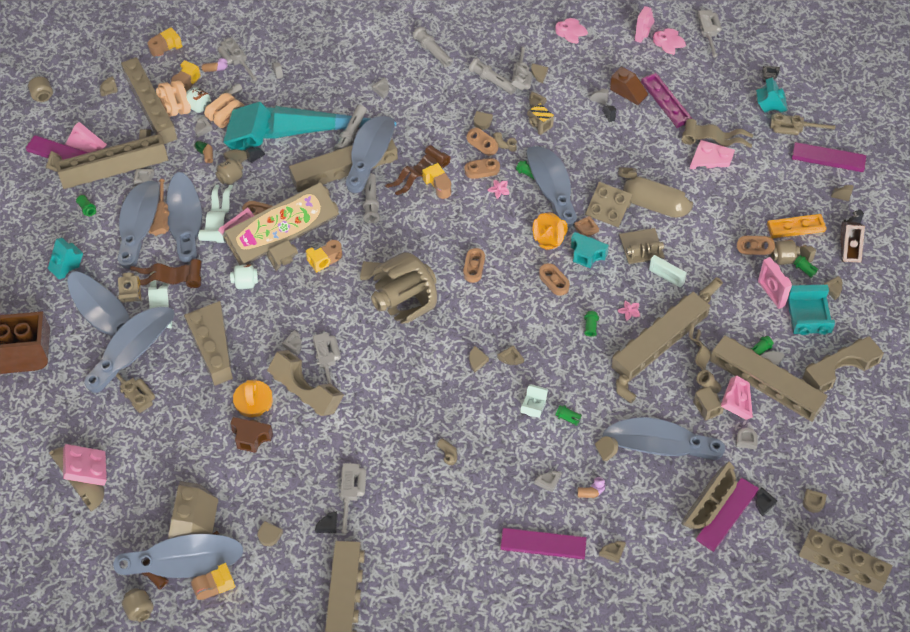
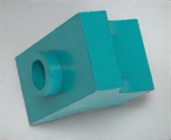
M773 77L767 79L766 85L756 90L758 104L764 112L777 110L782 113L788 111L783 88H779Z
M574 232L571 237V248L574 250L573 262L591 268L595 261H605L608 255V244Z
M57 238L48 270L58 279L65 278L69 271L79 268L83 252L73 243H68L63 238Z

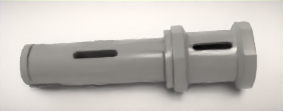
M418 27L413 32V38L418 40L423 48L428 49L445 68L451 65L453 60L435 43L434 37L429 35L424 27Z
M475 58L469 66L470 72L477 73L481 79L491 81L511 95L516 91L517 87L494 72L490 65L486 66L480 62L479 58Z
M357 105L345 131L340 133V139L334 145L333 149L335 151L349 147L351 143H354V135L367 111L363 105Z
M370 173L365 185L366 200L363 203L365 210L363 217L366 223H377L380 220V215L378 213L379 202L376 200V177Z

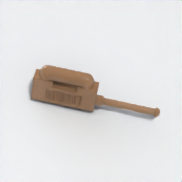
M162 178L159 180L160 201L153 223L148 233L155 236L165 234L169 230L168 216L170 212L168 204L163 201L165 180Z

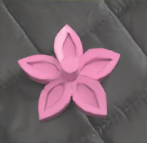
M494 180V186L488 189L489 192H495L497 199L501 194H509L506 188L507 181L499 183L497 180Z
M625 301V308L618 310V313L625 314L626 321L631 316L640 317L638 311L639 303L631 305Z

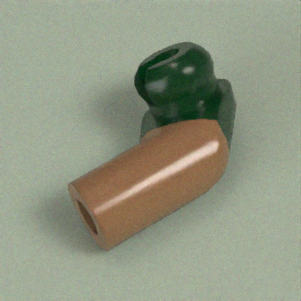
M196 141L194 148L204 155L206 163H212V146L202 141Z

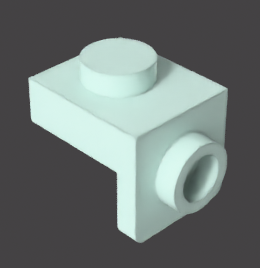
M529 384L527 395L521 406V413L540 418L545 407L548 389Z

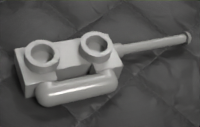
M701 10L697 14L700 29L702 30L701 34L709 39L713 53L712 56L715 58L717 53L712 36H717V32H721L722 27L717 13H712V10Z
M233 37L220 42L221 46L218 47V52L227 60V64L233 63L235 66L241 63L251 76L252 81H256L257 78L245 63L246 54L244 55V51L240 49Z
M521 47L520 61L513 65L511 82L513 86L522 91L530 89L532 73L529 71L527 64L523 62L525 47Z
M328 333L314 335L313 343L317 355H315L316 359H318L317 365H320V368H324L327 381L332 384L329 366L336 365L335 361L341 358L337 339L335 336H329ZM328 346L331 347V353L328 351Z
M343 463L342 483L339 486V489H341L339 497H341V500H344L343 528L341 530L343 534L347 533L348 505L350 501H358V496L361 497L365 494L366 470L360 468V464ZM358 478L357 487H354L355 479Z

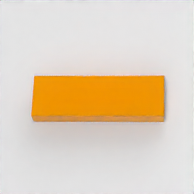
M821 214L767 221V227L772 239L826 231Z

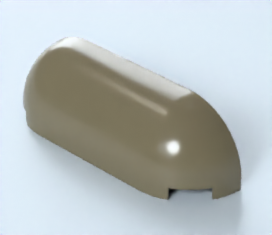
M635 177V179H627L623 187V191L633 194L630 200L632 204L670 217L685 216L693 208V202L685 197L686 193L646 178Z
M58 447L50 451L49 454L63 472L64 447ZM68 480L90 511L96 509L103 501L105 493L103 485Z
M728 461L712 477L683 518L682 525L691 529H700L709 525L714 520L737 486L735 468L731 462Z

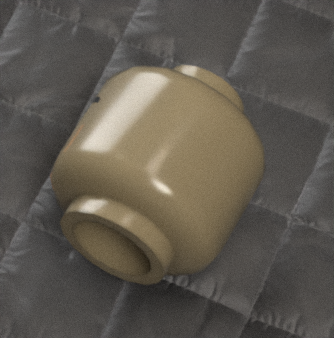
M35 77L28 83L29 93L32 99L37 102H46L53 94L51 84L45 77Z
M229 158L216 168V177L222 184L232 185L243 176V166L238 160L234 161Z
M793 240L775 242V249L771 253V258L778 265L793 264L797 257L800 256V248L796 246Z
M139 588L128 591L122 600V608L127 618L131 621L143 622L147 620L154 609V604L149 594Z

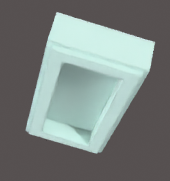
M656 255L651 258L649 271L678 287L683 286L687 272Z

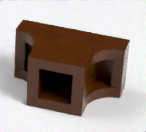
M233 417L231 420L232 432L236 434L235 443L237 449L257 453L260 444L272 440L273 431L269 424L259 423L254 419L245 420Z

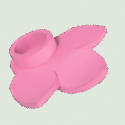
M574 18L565 19L564 22H558L555 26L556 34L560 37H565L567 41L572 43H578L579 36L588 34L586 28L579 24V20Z
M668 28L664 31H657L653 36L654 44L662 47L665 52L672 55L675 54V48L686 46L684 39L678 36V31Z

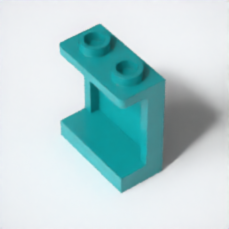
M828 284L791 286L787 302L793 334L808 335L819 333L826 335L832 333L835 320H831L827 301Z

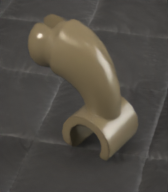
M500 132L493 134V138L497 141L499 148L509 149L512 152L517 150L515 138H510L505 142Z

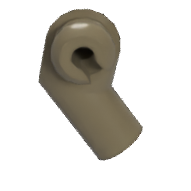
M716 277L699 292V296L707 303L710 302L711 296L723 284L722 280Z
M620 375L619 379L616 380V392L629 403H633L637 396L628 390L629 378L626 375Z
M441 438L437 443V447L445 452L444 462L447 465H454L457 461V448Z

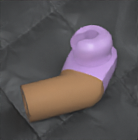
M220 58L218 62L202 64L203 72L225 70L228 66L227 60Z
M597 477L589 488L578 487V497H598L605 490V480Z

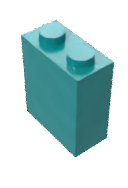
M261 102L232 110L223 142L231 150H245L249 147L262 145L270 111Z

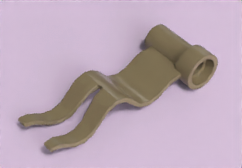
M694 119L686 121L685 131L682 134V142L684 144L692 145L696 142V139L711 138L724 147L734 143H742L752 148V144L740 137L725 140L737 134L753 137L752 133L743 129H736L725 133L713 124L696 125L697 122Z
M691 322L689 337L700 347L695 357V362L702 369L698 373L696 380L702 387H710L713 393L717 394L721 391V385L714 379L713 374L706 370V364L710 360L711 352L699 341L701 336L699 329L697 330L696 338H693L694 324Z

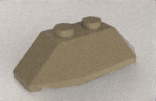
M179 481L168 539L192 534L213 533L218 499L201 484Z

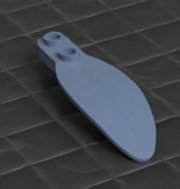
M387 116L371 118L358 131L352 147L353 165L346 179L347 189L351 193H359L364 189L371 172L370 170L385 154L394 132L395 122L393 118Z
M539 146L529 147L526 156L538 187L544 196L551 201L554 213L561 220L566 221L568 228L572 227L576 222L577 215L570 201L571 185L563 162L549 149Z
M177 172L171 178L167 192L166 204H168L170 212L168 225L169 231L177 243L179 259L183 262H190L197 257L196 238L202 225V209L191 180L184 173Z
M146 181L135 186L123 202L119 218V230L122 241L117 257L119 264L123 268L129 269L137 264L141 241L147 235L153 223L160 192L159 184L156 181Z
M77 271L69 274L67 279L69 292L81 315L99 331L114 336L130 320L125 307L108 289L88 275Z
M155 307L143 311L128 320L109 342L102 360L86 376L84 381L86 388L93 393L102 391L117 375L119 370L133 363L154 343L175 316L174 310L169 307Z
M640 417L622 420L612 424L603 432V437L615 438L618 442V447L656 455L684 456L689 454L691 456L718 460L725 452V445L719 439L696 435L677 424L656 418Z
M212 534L185 535L162 541L146 551L120 554L115 558L113 567L120 575L150 572L169 578L197 577L219 569L218 566L226 563L227 567L232 565L242 556L243 547L238 541L226 536ZM145 557L149 558L150 563L147 566L143 565L142 560ZM122 560L128 562L127 568L121 567L120 563Z

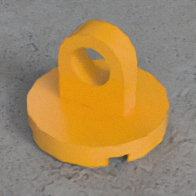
M551 212L538 215V218L533 222L532 228L535 241H538V245L546 250L560 246L568 230L566 221L561 220L556 214Z
M247 380L234 392V407L245 417H259L271 408L273 403L272 391L264 382Z

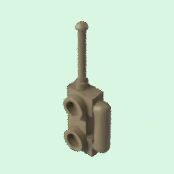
M781 113L772 114L770 129H773L775 133L798 135L802 132L803 127L806 126L832 130L836 128L835 125L807 123L799 115L785 116Z
M117 373L116 377L121 382L120 392L125 394L124 397L129 399L139 414L153 405L152 401L155 399V395L142 379L135 381L134 378L126 381Z

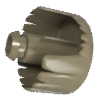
M403 252L375 267L373 280H379L375 284V289L378 292L374 291L371 300L378 311H386L388 308V313L391 316L398 314L394 319L404 324L434 309L437 304L436 277L433 270L427 264H423L418 257L412 253ZM413 296L421 304V306L409 310L399 311L397 309L398 304Z

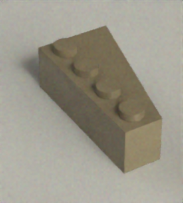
M218 301L185 314L187 327L214 386L233 379L221 302Z

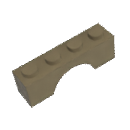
M870 336L864 339L860 338L851 346H844L837 353L826 355L820 362L809 364L805 368L802 379L810 386L826 392L833 388L836 380V369L843 366H854L866 371L881 362L884 352Z
M289 350L277 351L267 370L276 381L283 383L288 391L299 396L303 403L310 405L315 413L320 416L334 414L344 396L342 392L330 383L318 385L316 388L310 386L302 375V360Z

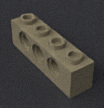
M810 529L799 554L800 557L878 593L883 589L893 566L813 529Z

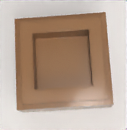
M590 216L574 223L578 233L587 237L598 233L600 229Z

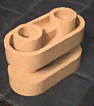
M173 81L170 84L167 82L160 83L158 85L156 94L160 98L169 117L176 116L178 113L183 115L190 112L191 107L187 101V94L181 81Z
M224 93L206 106L204 114L210 121H214L218 127L224 128L229 124L232 110L243 107L244 104L239 100H235L231 94Z

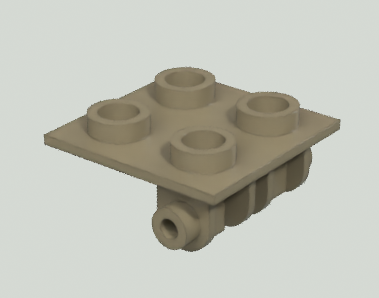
M599 182L585 215L619 228L627 208L631 205L630 200L633 194Z
M655 228L619 234L628 264L651 261L654 255L661 259L665 258L662 250L664 249V243L659 241Z

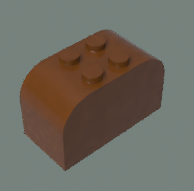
M43 311L0 315V374L37 371L47 366L50 326Z

